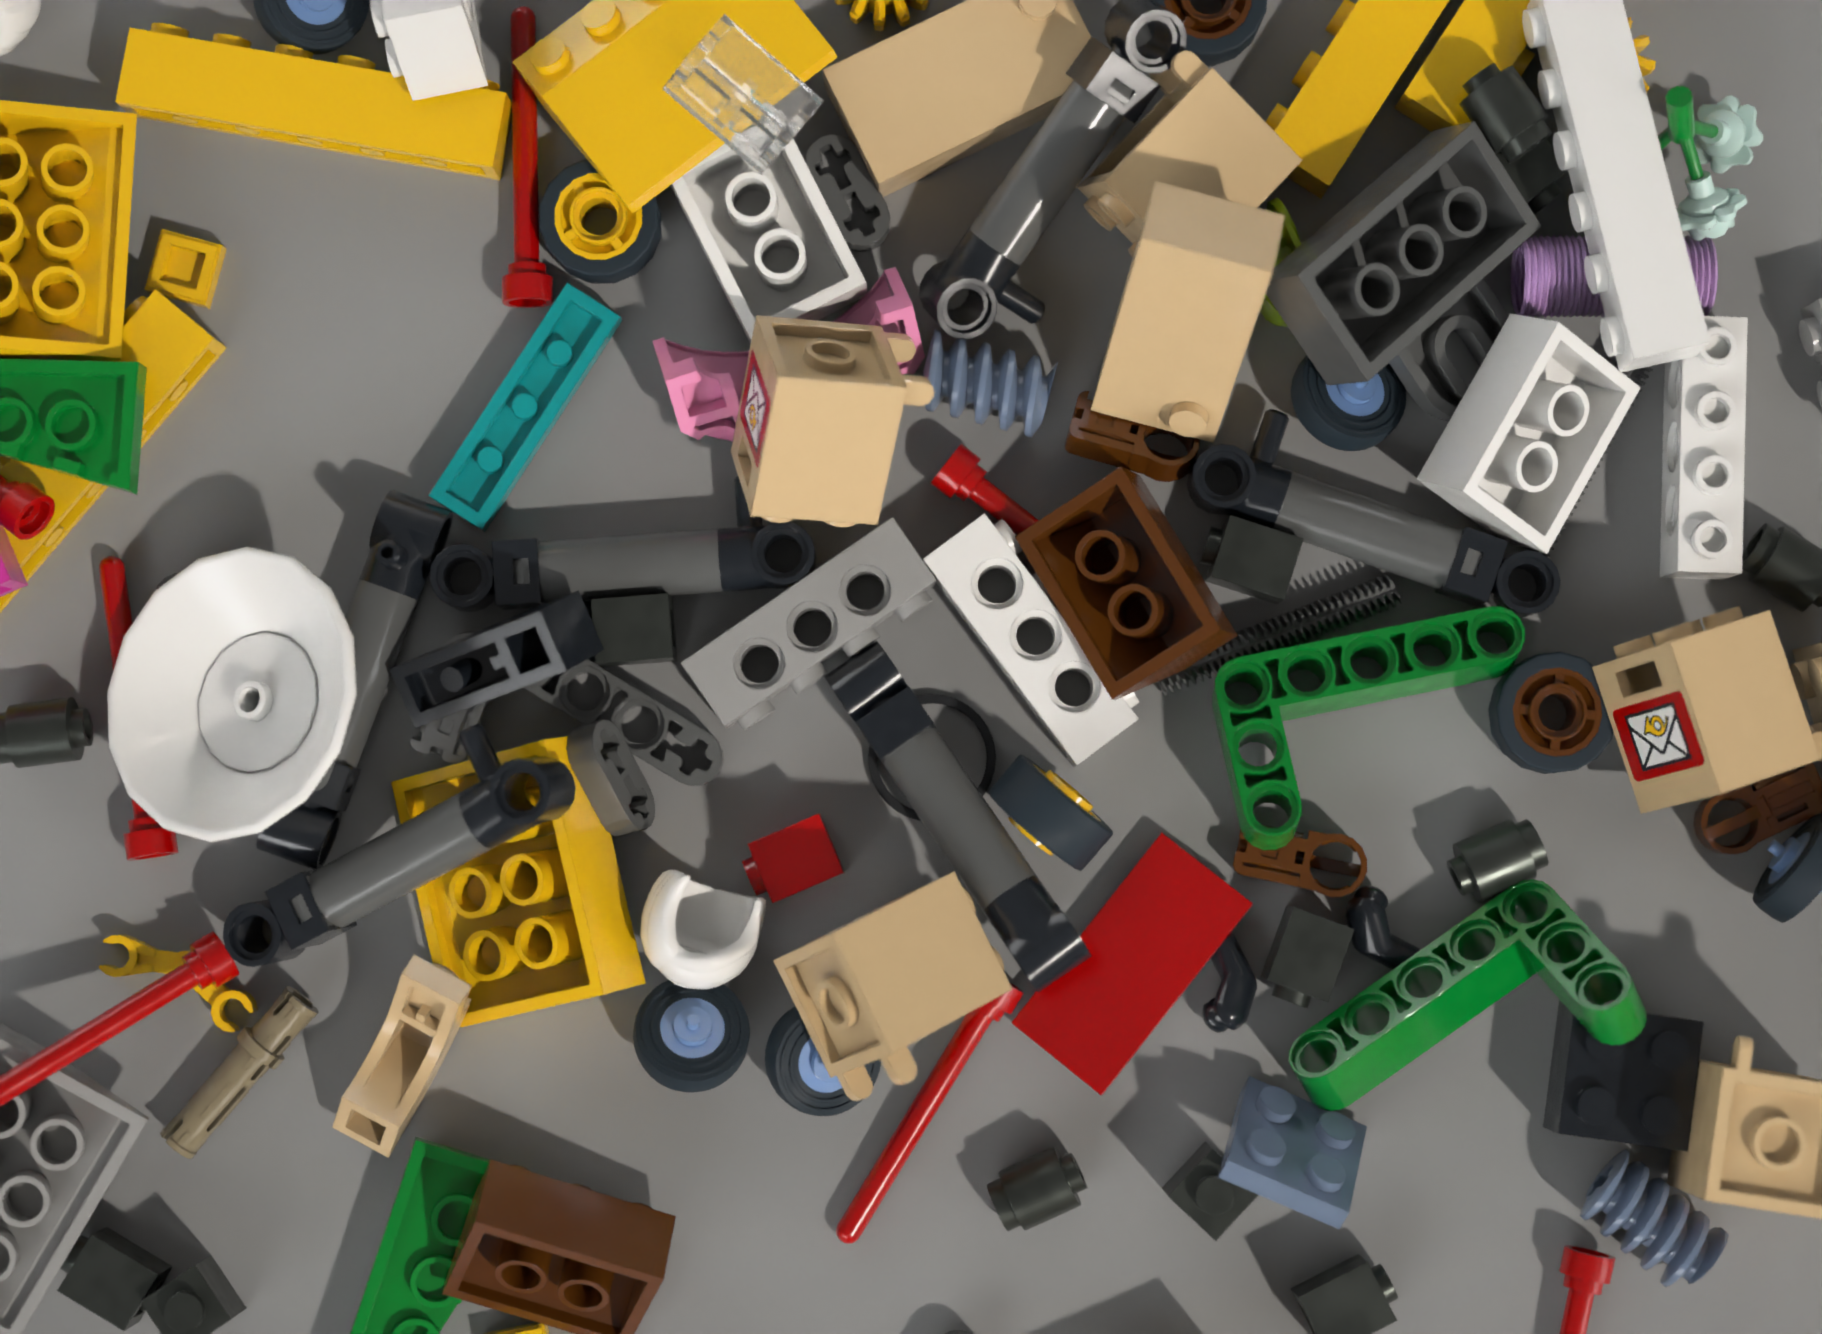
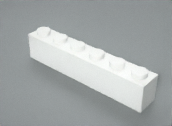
M1530 0L1527 10H1524L1522 14L1523 32L1530 48L1537 47L1543 69V71L1538 73L1539 95L1544 108L1553 109L1558 132H1555L1553 135L1554 154L1560 170H1568L1574 194L1569 196V213L1576 232L1584 231L1589 256H1586L1584 260L1586 281L1592 294H1600L1605 318H1602L1600 321V335L1604 350L1609 357H1616L1619 373L1695 357L1711 341L1623 0Z

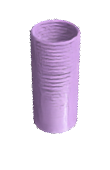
M1534 235L1513 251L1511 296L1513 309L1517 315H1530L1531 317L1537 315L1538 318L1542 315L1545 318L1548 315L1551 318L1555 315L1558 318L1561 315L1564 318L1567 315L1570 318L1574 315L1577 318L1580 315L1583 318L1586 315L1589 318L1593 315L1596 318L1599 315L1602 318L1605 316L1600 294H1592L1586 281L1584 260L1586 256H1589L1585 236L1582 238L1580 235L1577 237L1572 235L1569 238L1566 235L1563 238L1559 235L1556 238L1553 235L1550 238L1547 235L1544 238L1540 235L1537 238ZM1686 235L1684 240L1704 316H1707L1714 306L1717 293L1718 261L1716 248L1711 238L1705 237L1703 240L1695 241L1692 237Z

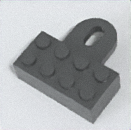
M1475 121L1433 130L1274 267L1266 295L1327 386L1367 382L1389 363L1410 396L1422 410L1437 419L1449 422L1468 386L1446 354V339L1452 331L1456 332L1480 368L1509 317L1484 277L1541 227V224Z

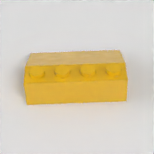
M592 0L579 12L515 59L513 64L547 113L627 208L634 213L837 58V55L794 0Z
M0 100V359L121 362L137 114Z
M568 736L540 740L497 752L496 755L501 765L515 759L541 756L556 758L564 763L573 774L576 786L575 798L569 811L559 819L542 822L416 889L432 963L449 968L459 979L472 985L468 994V998L472 1000L460 1027L596 997L646 983L612 836L601 824L572 770L567 754ZM470 760L392 781L391 784L400 824L480 782ZM530 775L525 784V793L529 802L535 806L540 798V787L535 777Z

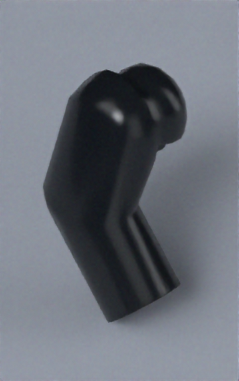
M1363 886L1356 890L1354 897L1348 901L1345 916L1348 927L1355 929L1351 938L1352 944L1359 953L1393 970L1420 951V948L1390 933L1385 908L1388 906L1387 896L1377 887Z
M1231 934L1211 957L1221 978V983L1216 997L1205 1003L1202 1009V1017L1209 1029L1217 1033L1224 1032L1228 1028L1237 1030L1247 1021L1257 990L1256 977L1235 935Z

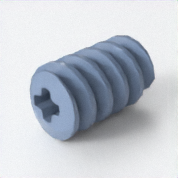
M935 329L922 374L923 377L930 380L934 389V397L931 402L925 405L927 411L934 412L943 398L948 397L950 415L958 419L967 405L971 403L974 406L975 422L980 425L984 424L993 410H998L999 425L1003 431H1008L1016 418L1021 416L1023 417L1024 434L1026 437L1032 438L1042 424L1058 362H1056L1045 377L1042 376L1040 356L1037 355L1031 356L1024 368L1018 370L1014 349L1008 348L997 364L992 362L991 345L987 342H983L973 358L968 357L966 339L957 338L951 348L945 351L942 345L941 330Z
M1624 1149L1606 1164L1590 1185L1580 1217L1586 1221L1600 1211L1607 1214L1600 1233L1607 1237L1621 1227L1624 1228L1627 1232L1620 1249L1625 1254L1641 1244L1647 1247L1640 1266L1644 1270H1648L1661 1261L1665 1262L1667 1265L1660 1279L1661 1284L1665 1287L1672 1285L1682 1277L1688 1284L1695 1283L1717 1262L1727 1245L1729 1234L1722 1227L1709 1229L1710 1219L1702 1211H1692L1689 1213L1690 1202L1682 1194L1669 1196V1185L1661 1177L1648 1181L1649 1168L1642 1161H1634L1628 1164L1629 1152L1627 1149Z

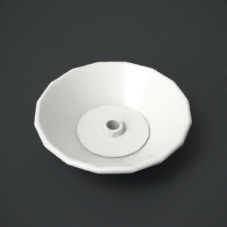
M243 547L198 558L154 591L124 635L107 690L109 749L128 795L165 830L208 842L260 833L309 798L341 751L357 696L354 637L333 590L295 557L252 547ZM259 697H260L259 704H258V706L256 707L257 701H258V699H259Z

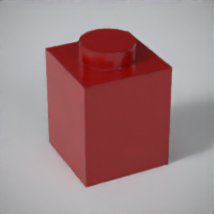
M819 813L748 843L747 845L752 857L742 860L756 896L768 892L772 903L845 873Z

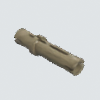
M286 986L262 1018L252 1028L244 1027L237 1035L239 1043L230 1052V1055L215 1069L178 1115L162 1129L160 1135L166 1139V1143L180 1155L192 1159L215 1129L223 1123L249 1093L248 1091L260 1077L262 1078L269 1068L277 1069L285 1060L282 1053L288 1048L299 1032L319 1013L318 1009L312 1006L313 1003L293 987Z

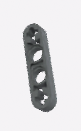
M588 659L563 672L558 680L554 695L545 690V687L554 680L550 677L523 687L584 725L599 720L611 721L621 732L633 755L680 783L688 786H703L712 782L721 772L724 755L722 747L716 738ZM581 674L597 676L604 686L602 701L591 710L577 709L571 703L568 696L570 683ZM644 706L650 708L658 718L656 735L645 743L630 741L623 732L622 722L624 716L635 707ZM671 722H676L683 727L674 736L675 739L683 744L694 747L699 740L708 744L705 756L712 763L706 772L696 768L690 776L686 775L681 771L684 766V759L669 749H666L663 761L653 756V752L666 741Z

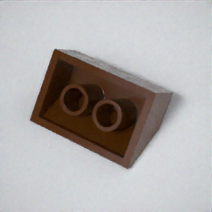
M1122 466L1015 536L1112 700L1122 698L1185 670L1238 636L1141 476Z
M490 1159L473 1197L442 1294L575 1334H635L664 1280L676 1216L655 1210L643 1203L628 1202L593 1191L581 1184H570L537 1174L523 1166L508 1165Z

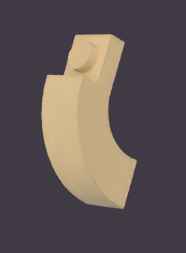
M416 955L412 956L401 973L382 1028L363 1064L341 1098L332 1128L389 1158L421 1104L454 1041L472 1000L468 998L472 985L459 979L452 970L443 965L431 964Z

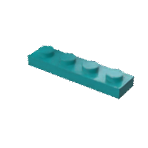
M566 283L428 496L486 532L623 321L622 318L574 286Z

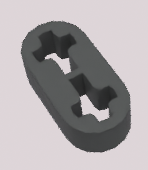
M834 134L818 138L810 145L806 153L805 162L848 247L853 251L860 252L876 249L884 243L890 230V213L881 192H878L857 147L851 140L842 135ZM832 151L836 158H842L847 155L850 159L844 165V174L849 184L848 187L840 190L830 173H825L821 176L817 173V170L823 166L822 154ZM856 197L861 209L866 214L873 211L877 212L879 217L873 220L874 232L871 235L864 236L859 229L851 231L846 229L845 226L852 221L851 210L846 202L847 200Z
M599 720L572 729L567 738L568 760L606 831L613 836H623L649 828L655 818L654 797L617 726L609 720Z

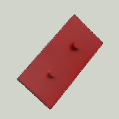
M1161 833L1080 935L1092 957L1039 993L1036 991L1011 1023L1098 1094L1103 1096L1252 907L1253 903Z

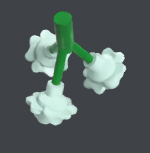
M1675 86L1666 93L1668 127L1658 135L1661 150L1671 141L1681 145L1689 176L1685 179L1689 195L1679 203L1677 208L1682 231L1688 230L1690 236L1695 241L1703 240L1705 237L1715 239L1725 235L1728 228L1735 226L1734 218L1736 217L1737 210L1744 207L1748 201L1746 196L1740 194L1737 188L1723 189L1714 187L1710 172L1703 171L1701 165L1710 163L1713 172L1723 174L1732 166L1750 164L1753 159L1751 147L1759 146L1763 141V134L1756 125L1757 110L1749 104L1740 106L1739 99L1729 95L1717 104H1703L1700 106L1697 112L1700 121L1694 120L1691 90L1685 86Z

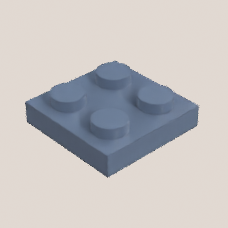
M1249 1076L1239 1094L1218 1178L1340 1229L1350 1213L1367 1126L1351 1120L1341 1113L1319 1109L1312 1102L1295 1096L1280 1087L1269 1085Z

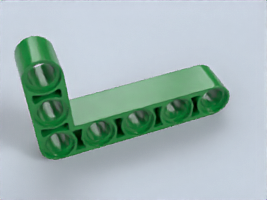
M1492 606L1241 656L1227 661L1219 669L1215 678L1212 708L1240 829L1245 839L1252 846L1259 849L1277 850L1286 846L1293 839L1302 814V802L1282 721L1491 680L1503 676L1513 667L1525 641V627L1521 619L1509 609L1501 606ZM1483 632L1498 634L1505 640L1508 650L1501 654L1489 653L1480 647L1477 635ZM1420 645L1435 646L1442 651L1446 662L1439 666L1424 665L1416 658L1414 649ZM1359 657L1372 658L1381 665L1384 674L1376 679L1359 677L1353 671L1351 662ZM1296 670H1308L1319 678L1321 686L1312 692H1302L1290 684L1288 676ZM1235 682H1245L1257 690L1259 698L1248 705H1240L1227 697L1225 689ZM1259 742L1271 750L1273 760L1263 766H1253L1242 759L1239 749L1247 743ZM1263 803H1274L1285 810L1288 821L1278 828H1268L1256 820L1253 810Z
M1534 879L1524 880L1507 888L1302 1033L1293 1042L1289 1050V1063L1313 1104L1319 1109L1327 1111L1341 1110L1357 1101L1536 973L1588 1032L1601 1043L1620 1045L1635 1039L1643 1031L1646 1024V1010L1626 967L1554 889L1543 881ZM1612 1000H1615L1614 1002H1612V1003H1610V1004H1608V1005H1604V1004L1607 1003V1002H1610V1001H1612Z

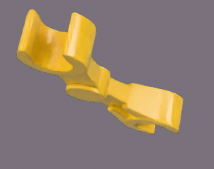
M127 934L111 935L105 938L103 943H119L124 945L129 952V960L121 968L115 965L103 964L99 965V969L112 977L149 972L167 974L184 964L182 957L191 952V950L180 952L161 950ZM212 984L203 990L198 985L193 988L212 1006V1020L223 1031H240V1028L225 1015V1005L230 999L239 1000L250 1013L258 1011L256 1000L252 994L245 990H230L225 984L217 989Z

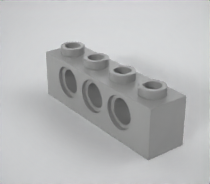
M891 517L685 659L681 664L724 727L728 729L738 722L745 731L775 710L770 699L791 686L797 695L827 675L828 672L822 664L841 650H844L846 655L851 658L881 637L875 627L896 613L901 622L930 604L933 600L927 591L936 586L937 580L895 519ZM861 576H871L879 580L885 591L881 603L869 610H862L853 606L847 598L848 587L853 580ZM809 612L824 614L832 624L829 638L818 646L804 645L795 635L797 621L801 616ZM756 648L772 650L779 660L777 673L771 680L764 683H755L748 680L743 672V661L746 655Z

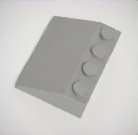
M0 1022V1076L46 1047ZM71 1064L0 1107V1334L23 1333L149 1119L148 1116Z

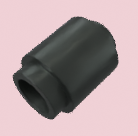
M1493 63L1481 70L1462 86L1468 96L1459 105L1470 121H1475L1495 154L1501 152L1509 164L1525 155L1552 134V131L1544 121L1548 114L1513 65L1500 71L1496 64Z
M1767 523L1762 525L1743 552L1742 569L1749 573L1748 580L1800 612L1805 611L1811 604L1819 608L1822 607V549L1784 526L1777 530Z
M73 697L13 704L8 706L6 712L0 713L1 764L14 763L17 768L77 761L82 759L84 747L91 746L93 743V725L90 713L87 708L79 709Z
M1528 819L1516 824L1511 820H1507L1454 843L1453 853L1455 858L1447 861L1449 873L1459 893L1462 896L1472 893L1478 902H1483L1499 895L1520 881L1535 879L1537 877V870L1549 864L1544 845L1536 829Z
M1055 1146L999 1171L1000 1178L987 1184L990 1198L1007 1231L1022 1226L1026 1231L1081 1206L1078 1192L1087 1189V1184L1073 1154L1069 1153L1061 1157Z

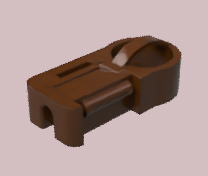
M1083 391L1079 394L1064 446L1068 453L1116 467L1122 466L1130 471L1144 474L1156 481L1171 482L1179 480L1190 472L1200 447V439L1184 437L1174 432L1091 411L1093 400L1087 399L1089 391ZM1168 434L1179 439L1185 445L1188 454L1178 457L1165 455L1148 448L1144 440L1151 435Z
M1812 762L1752 784V788L1749 784L1723 794L1707 797L1701 801L1695 811L1693 826L1696 837L1704 847L1714 853L1735 855L1747 852L1757 843L1822 813V780ZM1719 801H1737L1746 809L1731 818L1708 827V815L1712 807ZM1750 823L1749 831L1745 838L1737 844L1725 846L1714 840Z
M1263 825L1268 828H1277L1273 826ZM1240 829L1233 867L1237 874L1313 890L1327 897H1343L1353 893L1363 883L1367 873V858L1363 848L1353 838L1344 834H1326L1309 830L1308 839H1303L1304 833L1295 832L1293 839L1286 846L1277 850H1262L1252 846L1245 839ZM1340 842L1349 846L1357 853L1360 865L1312 854L1320 845ZM1310 867L1357 877V880L1350 887L1347 885L1342 888H1329L1322 885L1316 878L1313 879Z

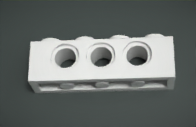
M1704 316L1711 342L1695 357L1664 364L1660 578L1724 580L1742 574L1748 317Z
M984 513L923 558V561L936 578V584L1073 767H1075L1139 720L1131 709L1139 703V700L1134 692L1117 700L1111 699L1064 618L1055 608V603L1037 573L1031 576L1016 556L1023 550L1015 538V533L1003 519L993 525ZM998 569L1008 573L1015 586L1013 596L1003 603H992L984 599L978 589V580L985 572ZM1038 620L1049 627L1053 641L1048 651L1043 654L1032 655L1021 649L1017 642L1016 634L1018 627L1024 622ZM1066 671H1077L1088 679L1091 691L1086 703L1080 706H1069L1060 701L1055 692L1056 679L1060 674Z

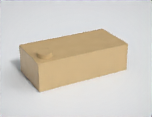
M966 0L823 69L824 88L849 139L857 147L878 192H881L882 196L885 197L1046 119L1072 83L1073 79L1066 72L1085 47L1091 35L1073 0Z
M1155 181L1104 354L1091 411L1174 432L1184 437H1193L1214 443L1273 274L1285 215Z

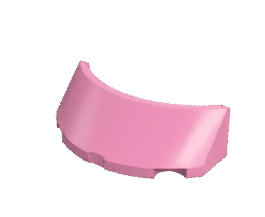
M895 266L883 270L884 273L867 294L832 322L882 326L884 332L909 335L916 347V353L911 360L897 363L902 375L915 374L925 358L913 304ZM665 337L653 340L654 349L680 431L697 440L707 435L733 442L749 351H710L684 346L666 340Z

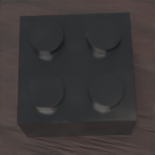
M1559 1000L1543 1127L1558 1134L1688 1152L1704 1022L1646 1012V1024L1643 1031L1635 1039L1625 1044L1609 1045L1595 1039L1564 1003Z

